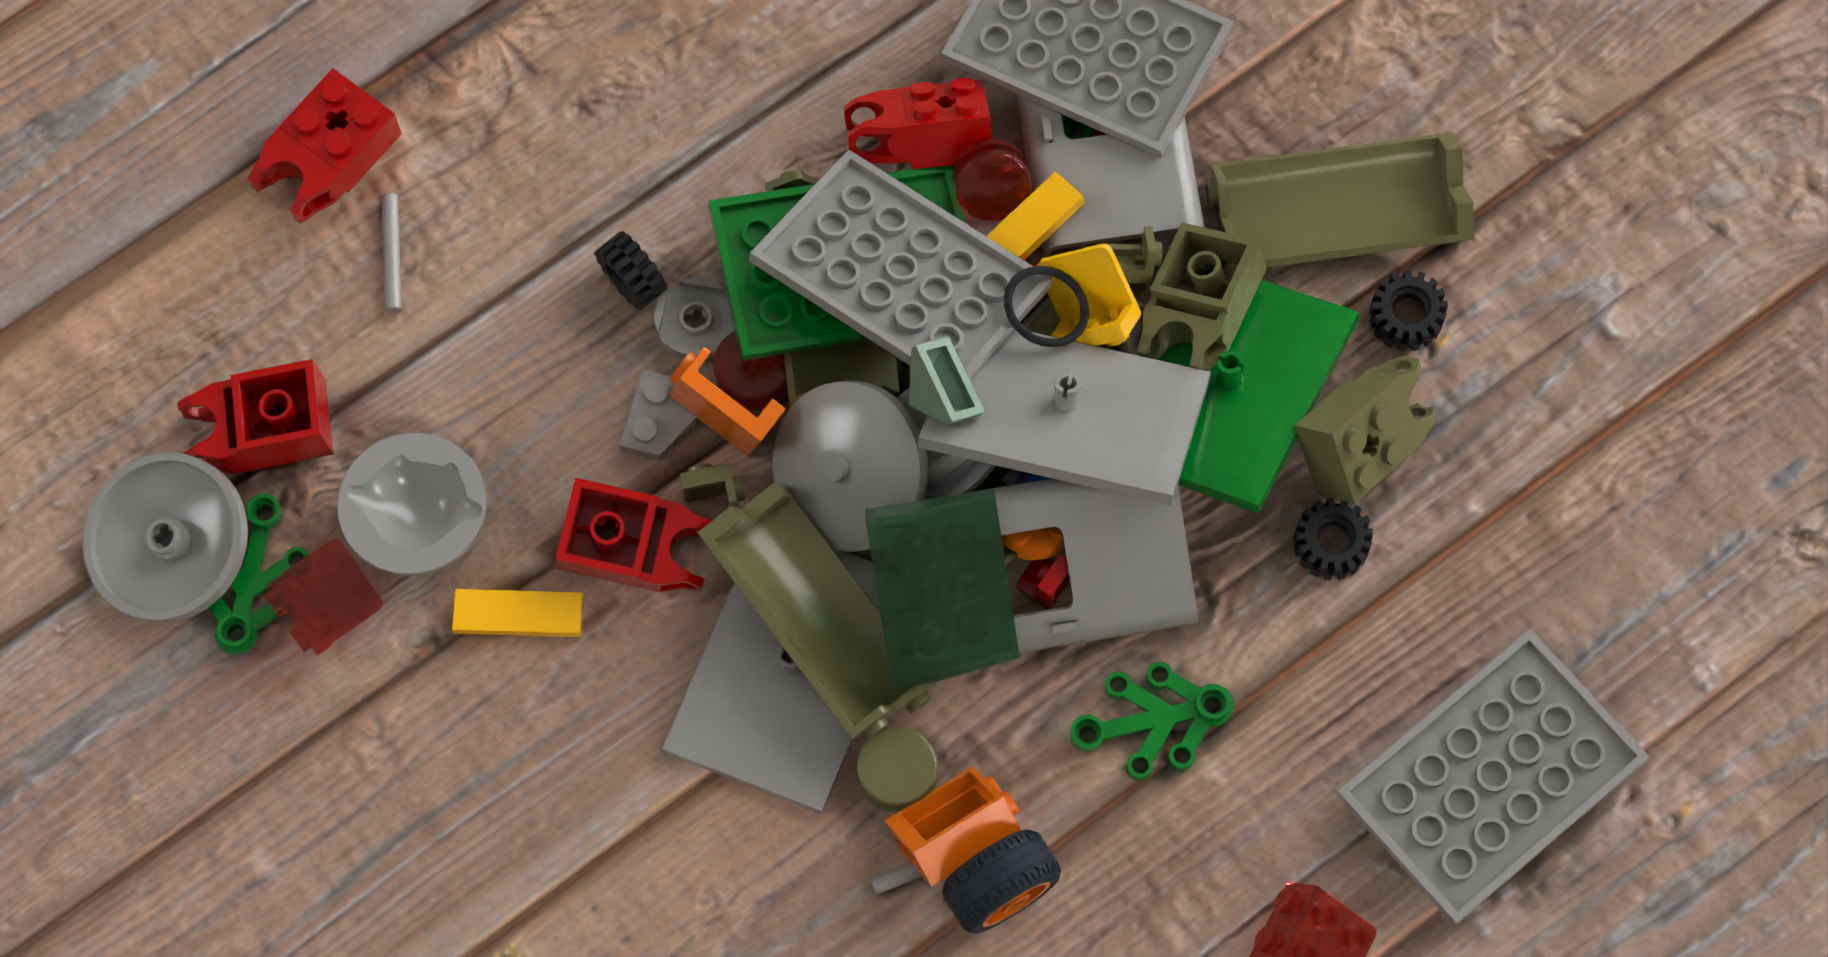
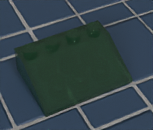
M994 489L865 509V521L892 689L933 683L1020 658Z

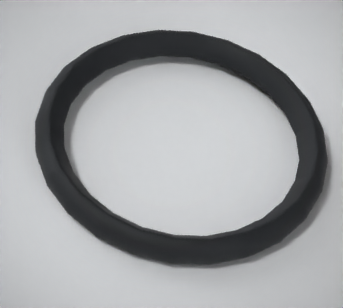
M1033 266L1019 271L1006 286L1004 293L1006 316L1012 327L1028 341L1044 347H1060L1074 342L1082 335L1088 323L1089 304L1080 285L1071 276L1053 267ZM1032 275H1050L1060 279L1073 290L1080 305V319L1078 325L1070 334L1061 338H1043L1033 334L1020 323L1013 309L1012 297L1016 286L1023 279Z

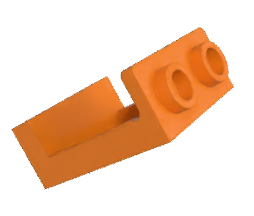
M704 347L697 356L690 351L669 379L675 386L668 396L748 457L786 408L772 398L759 416H754L698 372L711 351Z

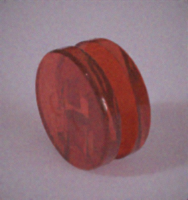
M998 139L976 142L959 155L953 168V182L957 200L965 212L977 219L984 221L1003 220L1031 194L1032 181L1027 160L1023 153L1009 142Z
M736 331L726 336L717 347L713 359L716 385L745 409H763L772 398L775 401H779L788 389L784 354L742 361Z

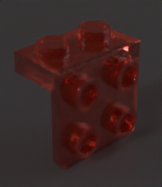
M338 539L328 541L265 584L270 593L264 597L278 617L286 613L295 628L289 631V633L303 653L311 649L314 655H319L332 646V642L382 608L381 598L343 543Z
M1287 882L1285 887L1276 896L1274 909L1268 921L1256 935L1255 946L1249 957H1366L1376 937V929L1317 885Z

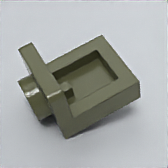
M1144 226L1142 245L1108 244L1112 248L1128 283L1152 284L1154 267H1161L1162 243L1155 242L1153 226Z
M702 463L690 467L687 470L688 472L679 473L685 502L727 494L729 507H738V501L745 500L741 476L732 477L729 463L717 466Z

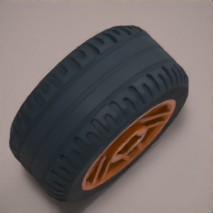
M1028 829L1021 830L995 842L956 869L944 882L942 894L962 928L967 932L981 933L1001 924L1045 895L1059 881L1061 867L1038 832Z

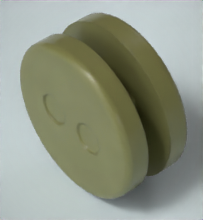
M903 727L885 729L875 738L867 740L860 750L857 760L860 788L865 797L876 807L888 812L897 813L934 790L937 782V758L933 747L925 737L914 730Z

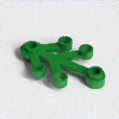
M267 493L253 496L246 506V515L253 528L242 571L239 570L231 584L236 593L233 611L230 610L221 597L209 607L218 621L214 634L216 643L224 652L232 655L244 654L252 649L258 639V630L280 615L289 616L299 612L302 607V598L297 590L292 587L281 588L275 594L274 600L252 613L251 610L256 597L291 574L299 576L307 573L312 565L311 558L305 549L293 547L286 552L283 559L261 572L270 531L281 522L283 516L282 508L277 499ZM263 510H272L273 515L269 520L262 521L259 519V515ZM301 555L305 557V561L301 566H291V560L295 556ZM288 595L295 596V602L292 606H281V601L284 597ZM235 629H243L244 636L240 640L233 641L230 639V635Z
M1155 662L1147 670L1146 681L1148 685L1158 691L1167 688L1187 701L1172 706L1132 683L1127 674L1119 671L1113 672L1107 677L1105 682V692L1108 697L1113 700L1125 699L1146 712L1105 722L1100 721L1093 715H1082L1072 723L1070 740L1077 750L1089 753L1099 749L1104 740L1151 730L1138 753L1133 754L1128 759L1126 767L1127 774L1131 779L1144 781L1150 777L1153 761L1175 724L1193 720L1182 742L1172 746L1168 756L1170 766L1176 771L1183 772L1192 767L1195 759V750L1209 727L1221 726L1231 718L1234 710V701L1230 692L1217 684H1207L1199 688L1173 673L1168 664ZM1156 670H1162L1167 674V680L1156 682L1151 674ZM1114 680H1121L1125 683L1126 689L1122 692H1115L1111 689L1110 683ZM1213 700L1219 704L1220 710L1216 713H1210L1206 711L1204 704L1207 701ZM1083 730H1090L1094 733L1095 739L1089 743L1083 742L1079 738V733ZM1185 751L1189 755L1190 760L1183 764L1178 763L1174 759V753ZM1135 761H1143L1147 764L1148 770L1144 773H1136L1132 769V764Z

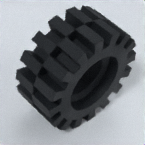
M624 231L618 232L594 252L598 264L602 266L601 269L604 274L608 275L609 281L618 288L617 291L624 295L626 300L633 304L636 309L642 310L668 289L666 282L663 280L664 277L657 271L655 263L650 261L649 255L642 251L640 245L633 241L631 236L625 234Z
M1404 270L1401 277H1399L1398 272L1390 274L1389 281L1384 278L1380 282L1378 289L1375 290L1370 305L1369 314H1371L1369 322L1371 327L1376 326L1374 334L1378 339L1384 336L1386 338L1384 344L1390 348L1393 342L1399 344V351H1405L1408 345H1411L1412 351L1419 350L1422 343L1425 347L1430 345L1433 338H1437L1447 315L1448 303L1443 301L1445 296L1443 288L1436 290L1438 282L1434 278L1426 282L1424 280L1426 273L1420 271L1417 277H1411L1412 270ZM1401 298L1414 299L1423 307L1424 317L1414 324L1403 323L1394 316L1392 306Z
M1327 498L1325 504H1322L1320 500L1316 501L1311 509L1307 507L1303 512L1294 534V553L1296 557H1301L1300 565L1303 568L1307 566L1311 568V575L1317 577L1319 572L1325 574L1324 580L1331 581L1334 575H1337L1338 580L1345 579L1349 572L1352 575L1359 570L1360 565L1365 563L1372 545L1373 529L1368 527L1370 523L1368 516L1362 517L1360 515L1362 509L1359 506L1355 505L1352 509L1348 507L1349 502L1341 501V504H1337L1335 499ZM1327 525L1339 526L1347 533L1349 545L1340 553L1326 552L1317 542L1318 531Z

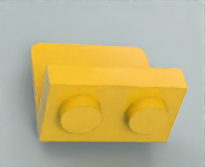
M1102 243L1042 258L1037 266L1053 267L1071 276L1086 295L1089 304L1088 323L1082 335L1075 342L1093 346L1106 344V346L1112 347L1123 343L1129 338V333L1142 315V312L1118 260L1108 244ZM1048 275L1053 278V281L1047 293L1060 318V322L1051 336L1061 338L1070 334L1078 325L1080 305L1075 293L1066 283Z

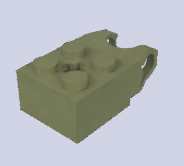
M1182 222L1150 287L1151 296L1143 311V329L1137 350L1138 355L1157 360L1171 346L1179 343H1190L1193 345L1190 366L1210 372L1217 364V359L1220 360L1219 355L1229 351L1266 272L1267 266L1259 241Z
M1401 356L1383 365L1367 369L1356 380L1347 379L1295 424L1296 432L1318 495L1356 504L1422 444L1435 423L1436 413L1434 407H1424L1419 403L1409 405L1410 394L1420 377L1421 364L1419 359ZM1405 368L1409 369V370H1406V371H1403V372H1399V373H1396V374H1393L1392 376H1390L1392 373H1394V372L1397 371V370L1405 369ZM1415 416H1424L1421 419L1415 418Z

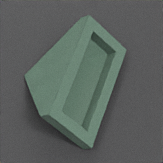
M949 336L915 345L911 349L909 406L946 425L975 418L985 413Z

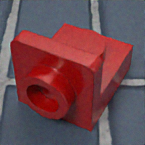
M1060 553L1055 562L1050 559L1032 560L1017 581L1016 589L1047 610L1051 609L1070 583L1066 556Z

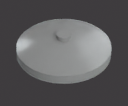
M839 381L824 384L810 390L800 397L786 413L774 443L773 476L776 483L787 487L834 550L855 552L882 546L899 536L911 524L910 511L917 510V501L923 500L928 481V457L926 449L918 448L921 431L916 421L896 397L881 387L870 383Z
M175 452L155 453L136 459L111 476L99 490L89 509L83 532V554L91 581L108 603L119 611L138 619L167 623L197 615L209 608L227 591L240 570L248 539L245 508L232 482L221 471L203 460Z

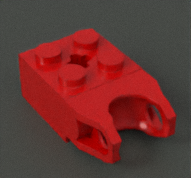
M332 68L265 141L258 162L247 179L251 187L257 192L287 177L302 180V186L290 209L294 216L293 219L301 224L314 214L333 205L345 191L349 193L402 133L395 113Z
M962 77L952 82L939 84L918 82L911 87L880 90L854 98L844 106L845 126L849 130V150L868 162L885 164L910 162L911 169L994 161L991 117L982 79L974 80ZM861 107H867L875 114L874 119L866 120L860 124L855 123L851 117L853 112ZM860 136L879 138V143L873 150L863 151L856 146V140Z
M313 359L230 375L231 379L211 383L177 402L178 411L182 413L184 419L215 422V429L206 440L197 443L183 454L204 458L203 461L214 466L222 473L236 474L334 455L326 379Z
M575 478L555 558L558 570L660 593L680 589L702 591L704 578L678 566L672 559L670 551L679 539L687 536H700L697 532L712 520L698 516L680 503L660 499L659 496ZM607 526L614 527V533L617 536L611 537L610 540H603L601 535H596L597 532H605Z

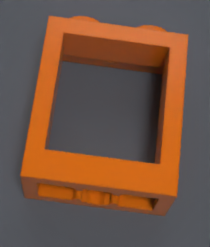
M974 766L926 794L917 802L910 804L884 820L902 854L931 887L950 876L956 869L985 848L1013 833L1021 831L1014 815L1019 813V809L1013 798L1006 790L1001 791L991 775L984 777Z

